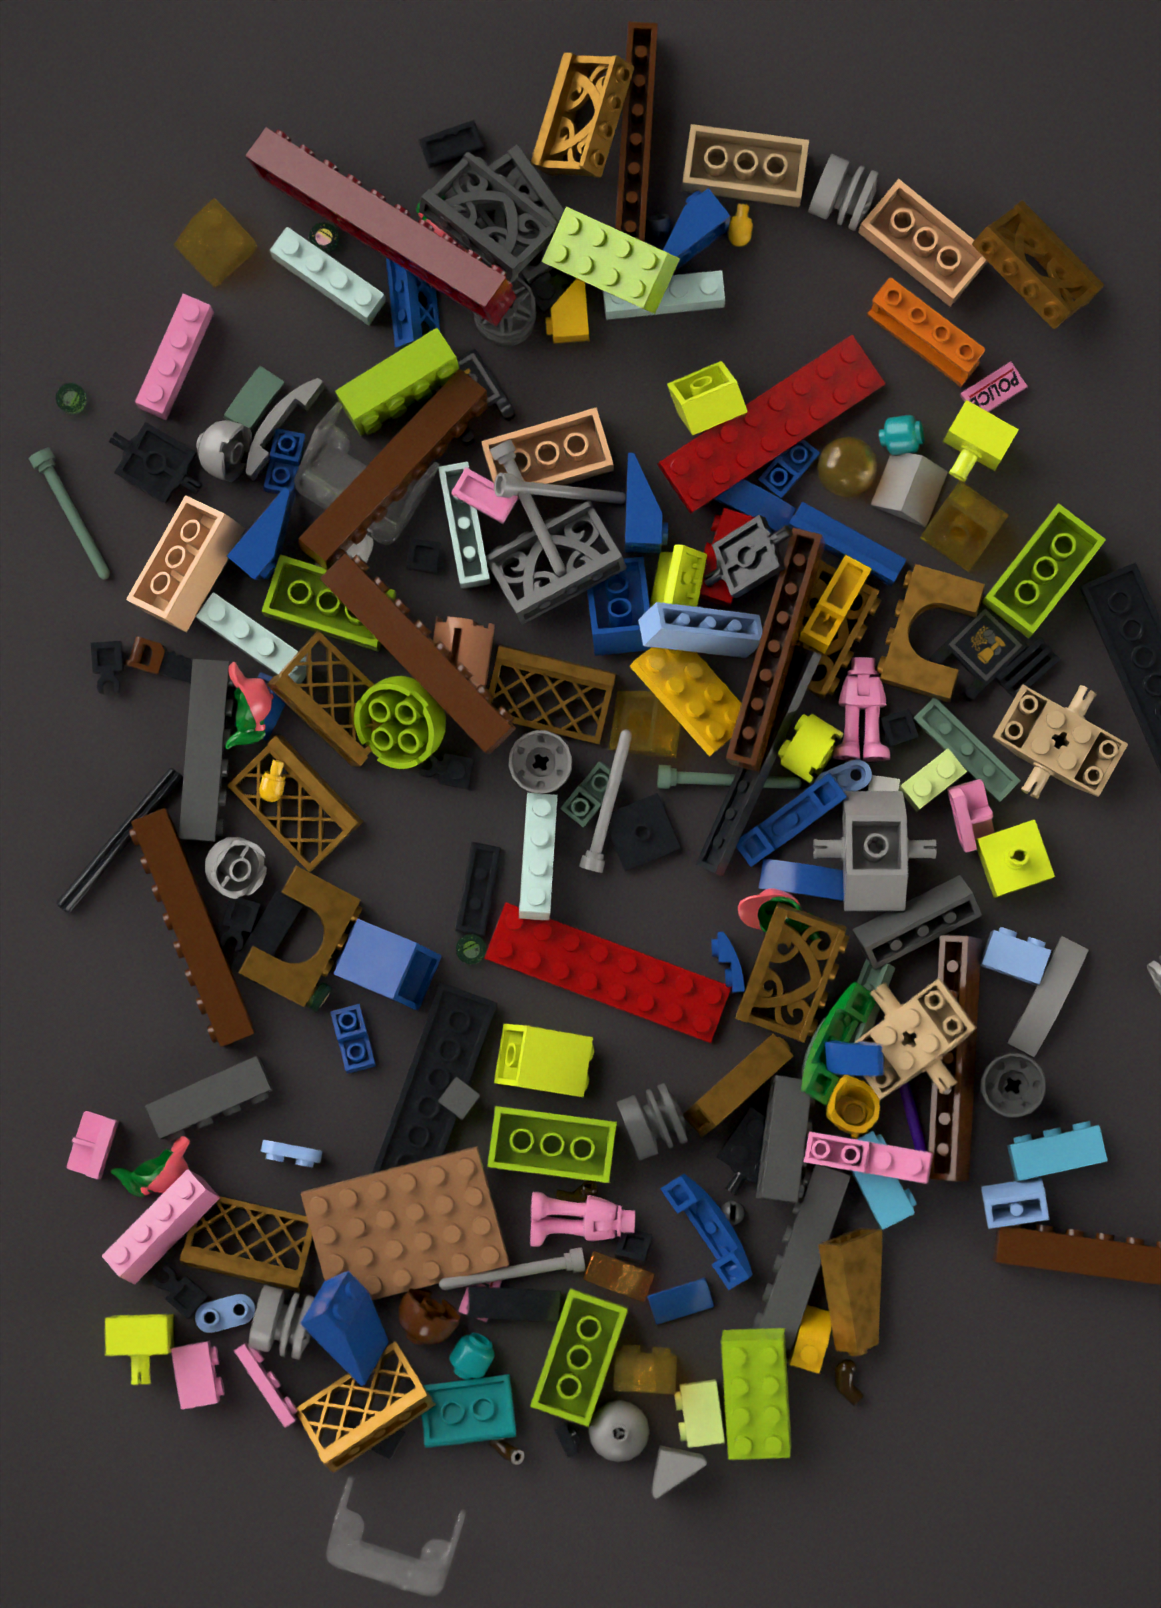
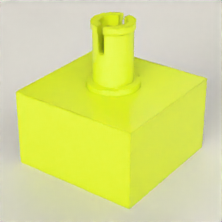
M722 361L667 384L677 413L692 435L748 412L736 379Z
M966 400L943 441L961 452L952 469H950L949 474L965 482L976 461L995 471L1019 429Z
M1035 819L975 840L977 852L993 898L1055 877Z
M174 1314L114 1315L105 1318L106 1356L128 1355V1357H131L132 1385L140 1384V1372L141 1385L151 1384L150 1356H153V1354H168L171 1352V1348L174 1347Z

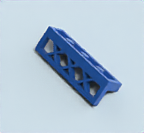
M386 257L395 348H404L422 337L421 323L423 320L428 324L430 331L438 328L440 331L436 288ZM420 291L427 299V306L425 308L418 299Z
M804 502L801 503L788 525L791 532L794 527L822 534L825 541L824 550L842 560L846 554L870 567L872 570L869 575L890 587L894 584L907 560Z

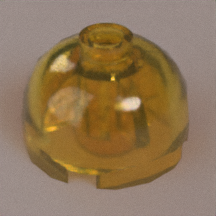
M848 436L837 438L826 445L820 454L817 470L819 480L825 489L836 495H841L840 497L849 498L859 496L869 489L876 477L878 466L876 456L870 446L861 439Z

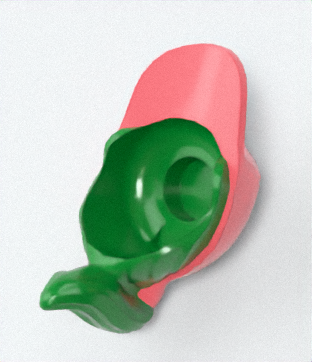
M235 662L229 665L228 672L231 681L237 688L234 694L238 701L236 713L238 731L227 740V750L236 745L256 743L264 738L266 733L264 719L271 710L274 695L270 693L263 679L246 678Z
M774 888L766 889L759 895L747 897L740 901L738 905V914L742 922L765 933L778 901L797 910H803L794 896ZM788 917L784 921L798 933L805 932L810 927V925ZM819 932L812 933L807 939L812 941L820 939Z
M184 1136L179 1137L171 1150L165 1149L159 1157L145 1161L133 1172L124 1168H114L111 1170V1173L136 1197L143 1198L152 1192L164 1193L189 1169L183 1155L190 1140Z

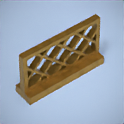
M316 631L283 670L266 685L351 766H361L368 759L367 755L371 752V748L369 745H365L363 748L356 741L354 706L357 703H354V685H364L369 689L374 684L319 631ZM317 642L326 648V661L324 662L311 661V649ZM306 655V662H300ZM332 655H333L338 661H332ZM342 664L347 669L348 682L333 683L332 665ZM312 665H327V683H312ZM295 666H306L307 684H297L288 676ZM353 675H354L360 682H353ZM348 685L349 703L334 704L333 686ZM327 686L328 704L318 705L313 700V687ZM301 687H307V693ZM328 707L329 714L323 708ZM334 707H349V725H339L334 720ZM371 717V724L365 725L366 727H371V732H373L376 727L383 723L376 724L375 720ZM343 728H350V734Z
M500 645L489 687V692L493 695L490 701L493 703V699L502 693L506 695L513 707L508 712L512 713L515 711L519 717H514L511 723L600 744L617 673ZM501 665L514 668L520 679L505 687L499 678ZM519 669L529 671L530 673L523 677ZM537 673L544 676L549 686L534 695L525 679ZM549 677L557 678L559 680L552 684ZM566 680L573 683L578 693L563 702L554 686ZM497 682H498V684H499V686L501 687L502 690L499 691V692H497V693L495 694V690H496V686H497ZM522 682L531 697L516 706L507 690ZM578 684L586 685L589 687L581 691ZM593 687L606 690L603 703L592 709L584 693ZM552 689L560 704L545 713L536 697ZM581 696L589 711L574 720L566 704ZM531 700L535 702L542 714L533 721L524 719L518 709ZM562 707L571 722L562 728L554 727L547 715ZM602 708L600 718L598 719L595 711ZM592 714L598 724L595 736L583 734L577 722ZM544 718L548 725L538 723V721ZM573 725L577 732L567 730V728Z
M276 735L267 743L268 746L227 786L305 869L311 872L364 821L282 735ZM269 754L276 760L284 762V768L289 774H283L282 771L281 775H284L285 778H294L298 782V796L282 795L277 800V816H266L261 811L262 797L259 794V787L262 775H264L262 774V761ZM257 766V774L250 773ZM245 777H257V795H246L237 785ZM303 789H304L310 796H303ZM250 798H256V805ZM282 799H298V817H282ZM303 799H312L319 804V817H303ZM324 811H325L331 818H324ZM271 820H277V827L271 822ZM282 820H298V838H287L282 833ZM303 821H319L318 839L303 838ZM324 821H335L343 830L335 839H323ZM291 842H298L297 848ZM303 842H318V856L311 863L302 854ZM323 842H330L323 850Z
M219 1196L220 1199L216 1204L222 1213L207 1222L202 1216L200 1219L203 1224L197 1227V1221L188 1230L184 1249H182L179 1260L181 1265L300 1292L312 1241V1233L308 1225L306 1236L294 1242L286 1228L295 1222L309 1224L307 1216ZM221 1204L231 1207L224 1210ZM237 1208L245 1209L251 1220L235 1228L227 1214ZM251 1211H253V1212H258V1213H261V1214H259V1215H257L256 1217H254V1216L252 1215ZM266 1215L275 1216L280 1227L265 1235L257 1221ZM225 1217L233 1231L217 1240L209 1225ZM280 1218L288 1219L290 1221L283 1224ZM254 1223L262 1238L246 1246L238 1232ZM206 1228L214 1242L205 1248L192 1246L194 1235ZM283 1230L291 1245L276 1254L268 1239ZM236 1235L244 1249L234 1255L225 1254L220 1243ZM265 1241L273 1256L264 1262L255 1261L250 1250ZM304 1242L303 1249H302V1253H301L300 1250H299V1248H298L297 1246H299L300 1244H302V1243ZM217 1246L220 1252L212 1251L211 1249ZM295 1249L300 1257L298 1270L285 1268L279 1257ZM247 1253L250 1259L242 1258L240 1256ZM276 1260L279 1266L272 1265L269 1263Z
M396 1341L385 1348L376 1364L377 1367L373 1369L374 1378L371 1389L357 1387L358 1382L347 1373L297 1407L298 1411L296 1414L318 1450V1455L324 1465L333 1473L436 1405ZM396 1353L399 1358L396 1372L383 1370L385 1360ZM381 1375L394 1377L391 1392L377 1390ZM401 1378L412 1380L416 1386L415 1389L406 1395L397 1393ZM339 1390L349 1391L345 1406L332 1404L334 1394ZM355 1392L369 1394L365 1409L352 1407ZM375 1395L389 1398L386 1408L380 1412L371 1410ZM315 1406L323 1408L319 1423L309 1421L305 1415L306 1412ZM330 1409L343 1411L339 1426L326 1424ZM350 1412L363 1415L361 1425L355 1429L346 1428ZM324 1429L336 1431L335 1442L324 1448L321 1443Z

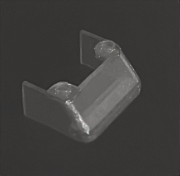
M339 402L334 405L315 427L294 478V485L297 491L325 510L367 467L348 455L351 447L350 438L343 430L334 426L343 406ZM434 461L419 480L416 481L414 479L407 486L408 490L404 497L398 502L393 501L387 508L388 511L384 518L378 523L373 522L367 529L366 535L381 544H393L424 499L440 464Z
M351 1473L343 1491L327 1547L326 1555L330 1564L336 1568L421 1595L434 1596L438 1594L444 1587L467 1510L461 1508L451 1542L442 1539L428 1541L423 1547L420 1559L361 1541L364 1531L362 1517L358 1513L346 1509L357 1476Z

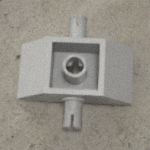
M844 791L848 797L842 801L843 837H841V840L814 839V859L841 858V861H843L844 911H905L909 858L936 859V839L909 840L907 837V814L903 791ZM872 843H876V847L882 849L878 854H873L868 849Z

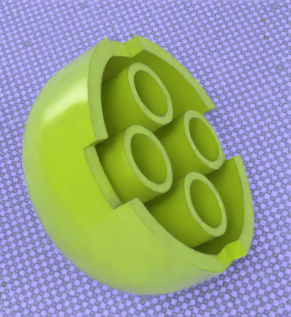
M392 676L374 684L357 701L354 711V724L361 744L364 745L366 743L367 746H370L371 751L379 757L377 759L378 762L396 769H408L419 765L438 749L446 730V716L443 707L415 678ZM371 717L375 720L376 724L383 723L376 727L373 732H371V727H366L365 725L371 724Z

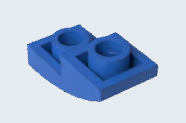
M276 428L263 487L265 492L279 494L284 487L295 491L305 434Z
M803 439L777 456L760 476L759 480L782 498L821 453Z
M717 932V939H711L712 957H718V964L730 963V969H725L726 987H732V993H744L742 969L735 949L724 932Z
M360 1004L330 1011L346 1073L349 1074L375 1067L376 1063Z
M836 1040L825 1042L826 1067L831 1073L863 1076L884 1075L882 1044L864 1041L848 1043Z

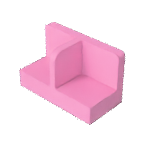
M981 779L947 788L959 843L965 853L977 850L975 840L995 833L992 823L993 812L988 805L984 783Z
M85 1111L77 1135L72 1139L74 1144L67 1163V1169L85 1174L91 1178L101 1179L119 1121Z

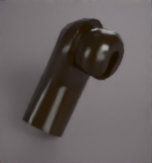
M587 1180L573 1192L557 1189L555 1199L586 1203L588 1195L597 1197L598 1186L594 1181Z
M844 1359L835 1368L834 1384L835 1388L855 1406L864 1395L853 1385V1373L857 1370L856 1364L850 1359Z
M506 1438L488 1440L489 1444L509 1462L518 1465L524 1460L523 1451L506 1442Z

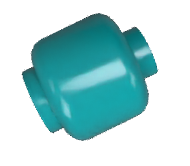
M913 415L887 418L884 429H879L881 447H887L889 453L894 456L917 452L920 444H924L922 422L917 421Z
M474 1332L471 1335L460 1337L450 1355V1362L455 1368L454 1373L465 1380L483 1377L495 1357L492 1342L485 1336Z

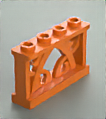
M888 278L874 296L873 304L867 313V317L962 387L979 365L985 348L893 278Z

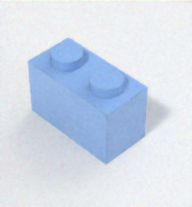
M1000 927L999 931H991L980 966L1035 986L1039 985L1051 950L1044 948L1046 943L1028 937L1027 941L1016 938L1017 932Z
M1042 1178L981 1186L988 1229L1049 1220Z

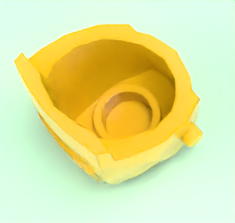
M844 1074L832 1092L826 1116L840 1130L851 1134L853 1139H858L859 1135L867 1134L868 1130L878 1121L880 1099L866 1082Z

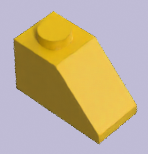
M576 278L551 307V317H546L547 335H553V343L589 341L585 282Z
M806 1305L788 1361L789 1365L820 1373L832 1327L829 1311Z

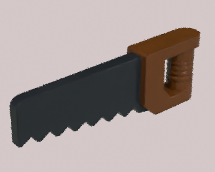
M136 636L129 660L125 659L124 665L191 684L192 660L190 658L184 659L183 655L176 656L174 651L168 652V649L162 646L161 643ZM145 646L151 647L153 652L149 666L140 664Z

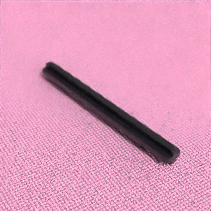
M174 768L167 770L57 901V905L63 911L69 913L73 910L132 840L129 829L133 828L131 821L155 812L182 781L183 777Z

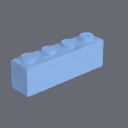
M655 602L638 619L643 646L747 658L758 648L763 632L760 615L661 602Z

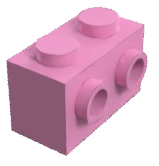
M211 1341L171 1348L181 1410L220 1402V1396L224 1395L222 1377H216L215 1365H219L217 1347H211Z

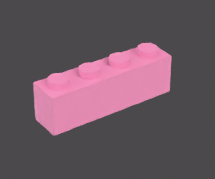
M186 294L182 295L136 398L135 403L139 409L167 420L214 314L211 305Z
M187 1169L102 1257L119 1277L136 1284L220 1197L203 1177Z

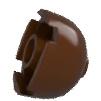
M409 1288L400 1303L398 1311L399 1322L402 1329L407 1333V1339L417 1345H422V1343L438 1344L446 1340L458 1325L461 1318L459 1312L445 1299H442L440 1304L429 1298L433 1294L429 1290Z

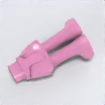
M853 657L851 658V670L847 672L848 676L844 680L839 697V705L845 708L844 737L842 743L834 747L833 758L843 761L860 760L859 712L860 710H865L863 761L877 762L890 760L889 748L881 744L880 708L886 705V695L879 673L875 671V658Z
M532 1192L530 1246H541L547 1235L554 1233L584 1236L586 1241H602L615 1238L616 1231L617 1237H621V1232L634 1233L635 1210H622L621 1205H616L611 1201L590 1195L587 1196L586 1203H575L549 1198L540 1192ZM548 1215H569V1216H577V1217H583V1220H574V1219H565V1218L549 1217Z

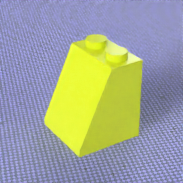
M503 1024L494 1083L584 1097V1092L589 1085V1075L587 1074L589 1061L592 1060L594 1054L593 1037L532 1026Z

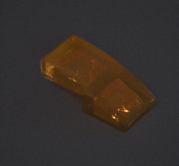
M593 1251L583 1280L645 1302L655 1274Z

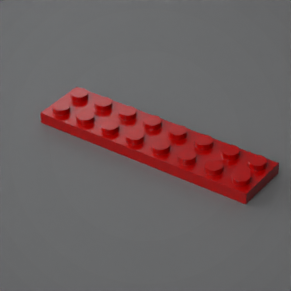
M852 334L746 404L747 413L708 429L661 460L657 465L691 514L884 386L885 382Z
M505 902L484 958L710 1044L731 987H726L724 983L550 918L549 920L520 919L519 907Z

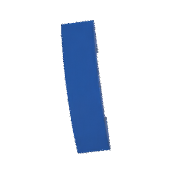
M744 479L713 499L740 513L752 517H757L758 515L766 517L770 530L774 532L785 525L788 526L796 510L795 507Z
M829 772L780 810L740 837L736 847L750 867H752L848 796Z
M763 859L758 889L774 888L787 893L844 902L843 870Z
M685 1174L680 1175L660 1188L676 1213L678 1214L684 1210L717 1259L712 1266L728 1290L752 1276L747 1255L735 1230L719 1206L704 1189Z

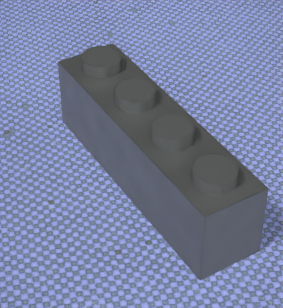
M961 875L907 901L905 911H888L852 930L863 954L875 970L935 940L940 935H944L982 916L973 892Z
M255 1056L149 1103L145 1107L159 1139L167 1137L168 1141L171 1142L185 1136L184 1129L193 1125L198 1130L214 1123L212 1117L220 1113L227 1117L241 1111L239 1105L251 1100L252 1105L268 1099L267 1093L274 1089L260 1057Z
M784 1076L771 1077L756 1198L797 1203L798 1197L801 1198L803 1195L804 1179L800 1178L802 1167H806L807 1164L804 1162L806 1149H804L805 1138L808 1137L812 1129V1119L808 1118L809 1107H813L815 1099L801 1091L802 1079Z

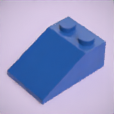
M709 188L702 193L698 190L686 199L685 202L687 204L684 206L663 251L680 258L675 271L728 231L730 214Z
M628 453L625 552L661 553V546L667 545L668 522H662L663 513L635 454Z
M284 487L227 555L229 559L254 580L269 579L274 574L276 562L282 552L296 492L290 488Z
M643 557L624 559L627 569L587 590L595 656L645 651L651 648L643 646L638 620L650 608Z
M349 1271L341 1273L323 1283L300 1322L361 1386L366 1384L389 1343L369 1291Z

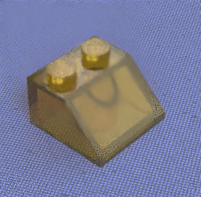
M215 198L190 220L174 244L214 288L258 249L255 240Z
M960 481L942 504L920 538L969 572L1009 515Z
M617 691L609 750L616 751L621 732L629 730L632 733V739L628 753L676 758L681 724L652 691Z
M622 1345V1350H616L614 1390L675 1394L677 1354L671 1353V1348L653 1347L652 1352L640 1351L641 1346Z

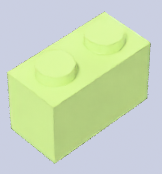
M946 749L899 787V791H903L906 800L918 812L960 779L967 771L952 752Z
M716 1380L679 1384L680 1391L674 1392L676 1409L683 1410L684 1422L678 1423L681 1441L687 1440L688 1448L725 1443Z

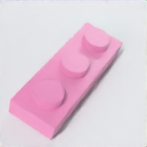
M248 1343L234 1350L283 1426L287 1427L297 1420L295 1413L298 1410L289 1396L283 1398L278 1390L281 1384L272 1371L267 1373L261 1362L264 1361V1358L260 1351L249 1348Z

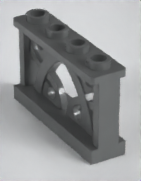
M518 145L508 150V153L488 166L497 174L512 164L515 168L507 177L510 184L518 191L522 186H526L529 189L528 195L533 202L539 201L542 205L541 209L553 214L559 223L564 212L563 207ZM472 178L469 179V182H470L471 185H473V186H478V185H479V184H478L476 181H474ZM468 180L459 185L464 193L467 192ZM473 204L478 217L476 224L480 230L487 227H500L507 230L505 227V212L502 206L495 204ZM495 210V224L486 212ZM534 228L535 234L522 235L517 233V235L525 239H533L538 237L540 232ZM491 235L494 241L498 243L499 235ZM517 245L512 255L517 258L527 247ZM547 245L542 249L543 257L548 248ZM543 262L536 266L526 265L518 273L517 278L522 279L529 286L554 267Z
M467 152L463 159L431 190L428 189L421 196L419 212L465 249H470L477 253L483 259L482 262L485 265L491 267L493 264L501 268L507 274L506 279L511 283L518 277V273L551 241L558 226V222L553 214L543 211L533 202L529 195L519 192L510 184L506 177L496 174L483 159L475 157L470 152ZM468 175L479 185L473 186L468 180L467 192L464 193L459 186V180L463 176ZM452 187L456 196L445 201L442 200L441 197ZM473 204H495L502 206L506 215L507 230L500 227H487L480 230L475 226L477 212ZM464 206L470 213V217L467 219L460 214L461 212H466ZM526 223H529L540 232L539 236L533 239L522 238L517 233L522 235L532 233V230L525 227ZM499 235V242H495L490 236ZM515 244L527 247L517 258L512 255Z
M590 501L576 504L567 513L557 518H550L544 522L556 548L574 552L568 559L566 575L559 578L551 572H536L544 549L535 530L520 534L513 542L505 546H498L485 556L491 573L521 625L627 569L618 547H616ZM588 523L592 525L593 533L589 540L584 543L582 542L585 538L584 528L580 533H574L573 530ZM599 537H601L608 549V552L603 555L592 547ZM580 556H583L579 562H584L585 564L577 569L574 568L575 562ZM518 560L520 562L519 565L511 568V570L518 574L523 573V576L518 578L506 576L503 573L504 567ZM539 579H548L550 580V583L540 588L542 580L537 581L535 583L534 581ZM523 584L525 597L517 600L509 586Z

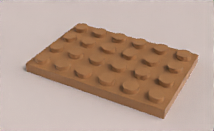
M478 1146L306 1190L301 1193L324 1280L326 1281L349 1271L369 1291L372 1300L406 1292L409 1288L418 1289L438 1284L443 1278L469 1276L508 1266L510 1263Z

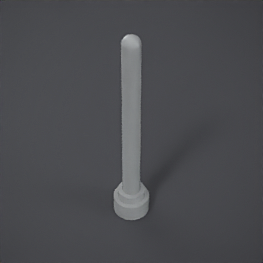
M511 439L490 449L494 460H498L500 465L503 464L507 473L513 474L520 481H524L514 460L516 448ZM518 493L517 495L555 574L558 576L564 575L566 567L531 494Z
M499 473L494 482V491L498 497L511 498L518 493L617 504H623L626 501V495L623 492L520 481L519 478L509 473Z
M623 730L620 734L590 850H587L586 854L582 855L579 865L581 868L603 873L605 861L603 860L604 854H602V849L632 739V733L629 730Z
M579 1247L569 1249V1253H564V1257L496 1268L469 1276L443 1278L440 1280L439 1286L443 1290L561 1269L573 1271V1273L584 1272L586 1269L583 1251Z

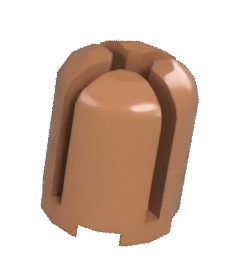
M436 616L434 643L436 644L441 641L451 651L452 654L449 658L456 666L462 663L473 675L470 680L477 687L480 684L486 687L495 625L489 623L487 629L482 625H477L478 623L474 622L473 619L447 616V621L443 622V619Z

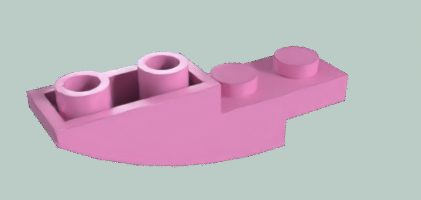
M809 1132L804 1162L928 1184L933 1153Z

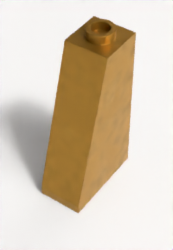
M773 1033L682 1114L683 1117L701 1137L705 1136L793 1057L788 1043L781 1037H776Z
M858 1228L818 1244L835 1350L849 1352V1356L864 1355L867 1353V1349L879 1344L882 1229Z

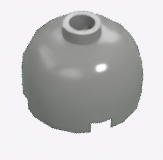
M229 420L218 421L212 424L204 433L200 434L197 440L196 447L201 466L213 477L233 482L240 476L246 466V463L240 462L244 452L249 453L252 445L251 429L242 423Z
M227 837L217 842L209 850L205 859V873L208 882L219 893L232 899H238V897L245 894L248 896L253 894L262 885L267 873V867L264 866L263 857H265L263 850L252 841L241 837Z
M624 1400L609 1401L602 1405L592 1416L589 1425L590 1442L596 1452L605 1459L615 1462L628 1461L639 1455L647 1445L650 1433L648 1420L642 1410L632 1402ZM614 1430L617 1431V1434H616L615 1437H614V1435H613V1431H614ZM620 1435H625L623 1438L618 1439Z

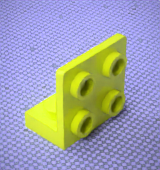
M674 545L673 552H661L650 607L655 602L697 607L707 554L685 545Z

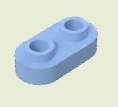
M855 759L821 773L817 776L814 783L830 772L843 791H858L869 784L872 772L866 762ZM852 770L860 771V780L854 781L850 777Z
M263 1140L261 1152L266 1153L265 1159L283 1162L284 1156L296 1158V1165L313 1168L314 1162L320 1163L322 1156L321 1150Z
M236 1294L204 1303L197 1309L195 1322L202 1331L207 1333L243 1325L253 1319L256 1305L253 1299L246 1294ZM236 1304H242L245 1307L243 1315L235 1313L234 1307ZM207 1312L215 1314L216 1319L213 1323L206 1322L205 1314Z

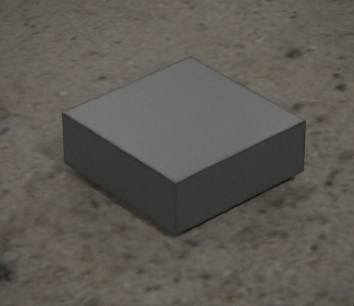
M456 1077L438 1102L463 1120L481 1095Z

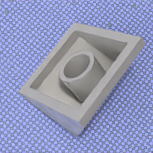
M911 453L890 455L870 506L926 528L948 472L922 455Z
M660 1446L651 1487L655 1499L707 1465L704 1456L699 1453Z

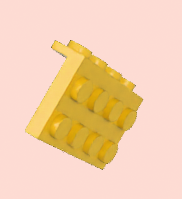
M651 647L633 661L630 665L631 669L709 757L731 740L742 703L697 652Z

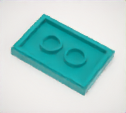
M510 1375L423 1385L436 1404L421 1414L425 1448L517 1437Z

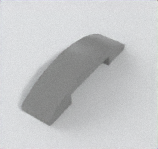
M319 378L311 380L291 391L264 419L254 437L247 459L246 474L253 482L270 461V454L264 448L274 436L276 428L279 429L297 404L308 411L325 388L322 380Z
M1061 936L1048 961L1040 984L1037 985L1007 1044L1035 1057L1063 1006L1089 949Z

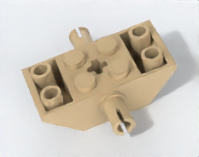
M1022 685L993 735L994 739L1013 754L1034 766L1027 781L1021 788L1024 793L1028 794L1035 784L1030 794L1033 798H1039L1050 776L1069 786L1099 797L1128 746L1126 742L1085 720L1084 715L1097 695L1094 691L1090 690L1083 700L1082 698L1088 689L1085 686L1080 685L1078 687V691L1067 708ZM1061 736L1065 746L1062 745L1059 749L1054 747L1055 740L1052 737L1057 738Z
M938 978L905 1004L899 1003L886 982L878 986L877 990H873L870 995L873 996L886 1014L885 1019L854 1043L864 1041L882 1044L884 1075L864 1076L879 1099L889 1095L925 1071L939 1088L940 1093H944L951 1088L950 1086H954L957 1081L952 1077L941 1060L944 1055L965 1040L976 1027L941 978ZM914 1032L917 1034V1038L914 1040L915 1043L911 1039V1033Z

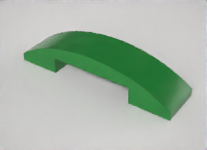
M853 982L827 1015L813 1042L806 1061L801 1091L824 1105H827L839 1080L838 1076L827 1070L825 1042L836 1040L849 1043L858 1023L866 1024L876 1003V1000L870 995L871 992L856 982Z

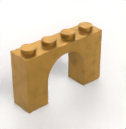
M915 564L913 572L907 571L903 588L907 589L904 600H898L894 613L895 617H899L896 628L890 627L885 643V645L890 646L887 657L881 656L877 671L881 674L880 680L884 684L928 697H935L938 700L950 703L959 670L921 658L910 645L909 631L912 623L920 614L934 608H944L976 618L985 591V584Z
M295 866L281 893L308 906L319 916L324 931L323 941L319 950L306 961L287 963L252 946L238 973L304 1007L307 1002L312 1004L320 990L316 986L320 976L326 977L334 963L330 957L335 948L341 950L348 937V934L344 931L349 921L353 924L356 922L362 907L358 906L361 899Z

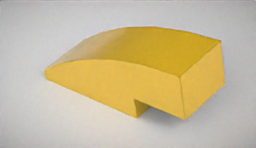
M845 554L798 640L825 654L872 569Z

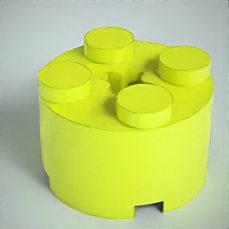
M803 714L794 727L796 735L792 741L787 739L783 743L778 755L781 759L780 765L812 784L815 781L812 774H821L833 756L834 747H836L833 745L835 738L841 740L843 732L814 714H811L809 717Z

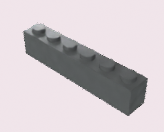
M193 659L179 839L181 841L217 843L218 836L223 837L224 819L219 818L220 806L225 807L227 790L222 788V776L227 777L229 770V759L224 758V750L227 740L231 737V729H226L227 717H232L234 704L233 699H229V687H235L228 672L229 661Z
M814 1164L812 1169L807 1167L803 1179L806 1189L803 1198L798 1197L797 1203H794L792 1214H795L796 1218L793 1227L787 1225L782 1239V1243L786 1244L783 1256L777 1254L772 1268V1272L777 1273L773 1285L770 1283L766 1285L762 1300L767 1302L764 1312H757L752 1329L784 1328L785 1346L789 1350L792 1349L821 1264L818 1244L829 1240L850 1179V1175L818 1164Z

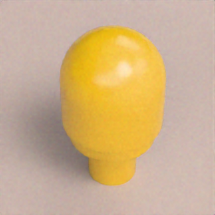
M745 204L737 205L736 216L731 217L728 228L729 241L738 247L746 245L752 235V219L748 218L749 206Z
M273 760L270 771H265V774L262 775L259 794L267 802H275L283 794L286 783L285 776L281 775L284 762Z

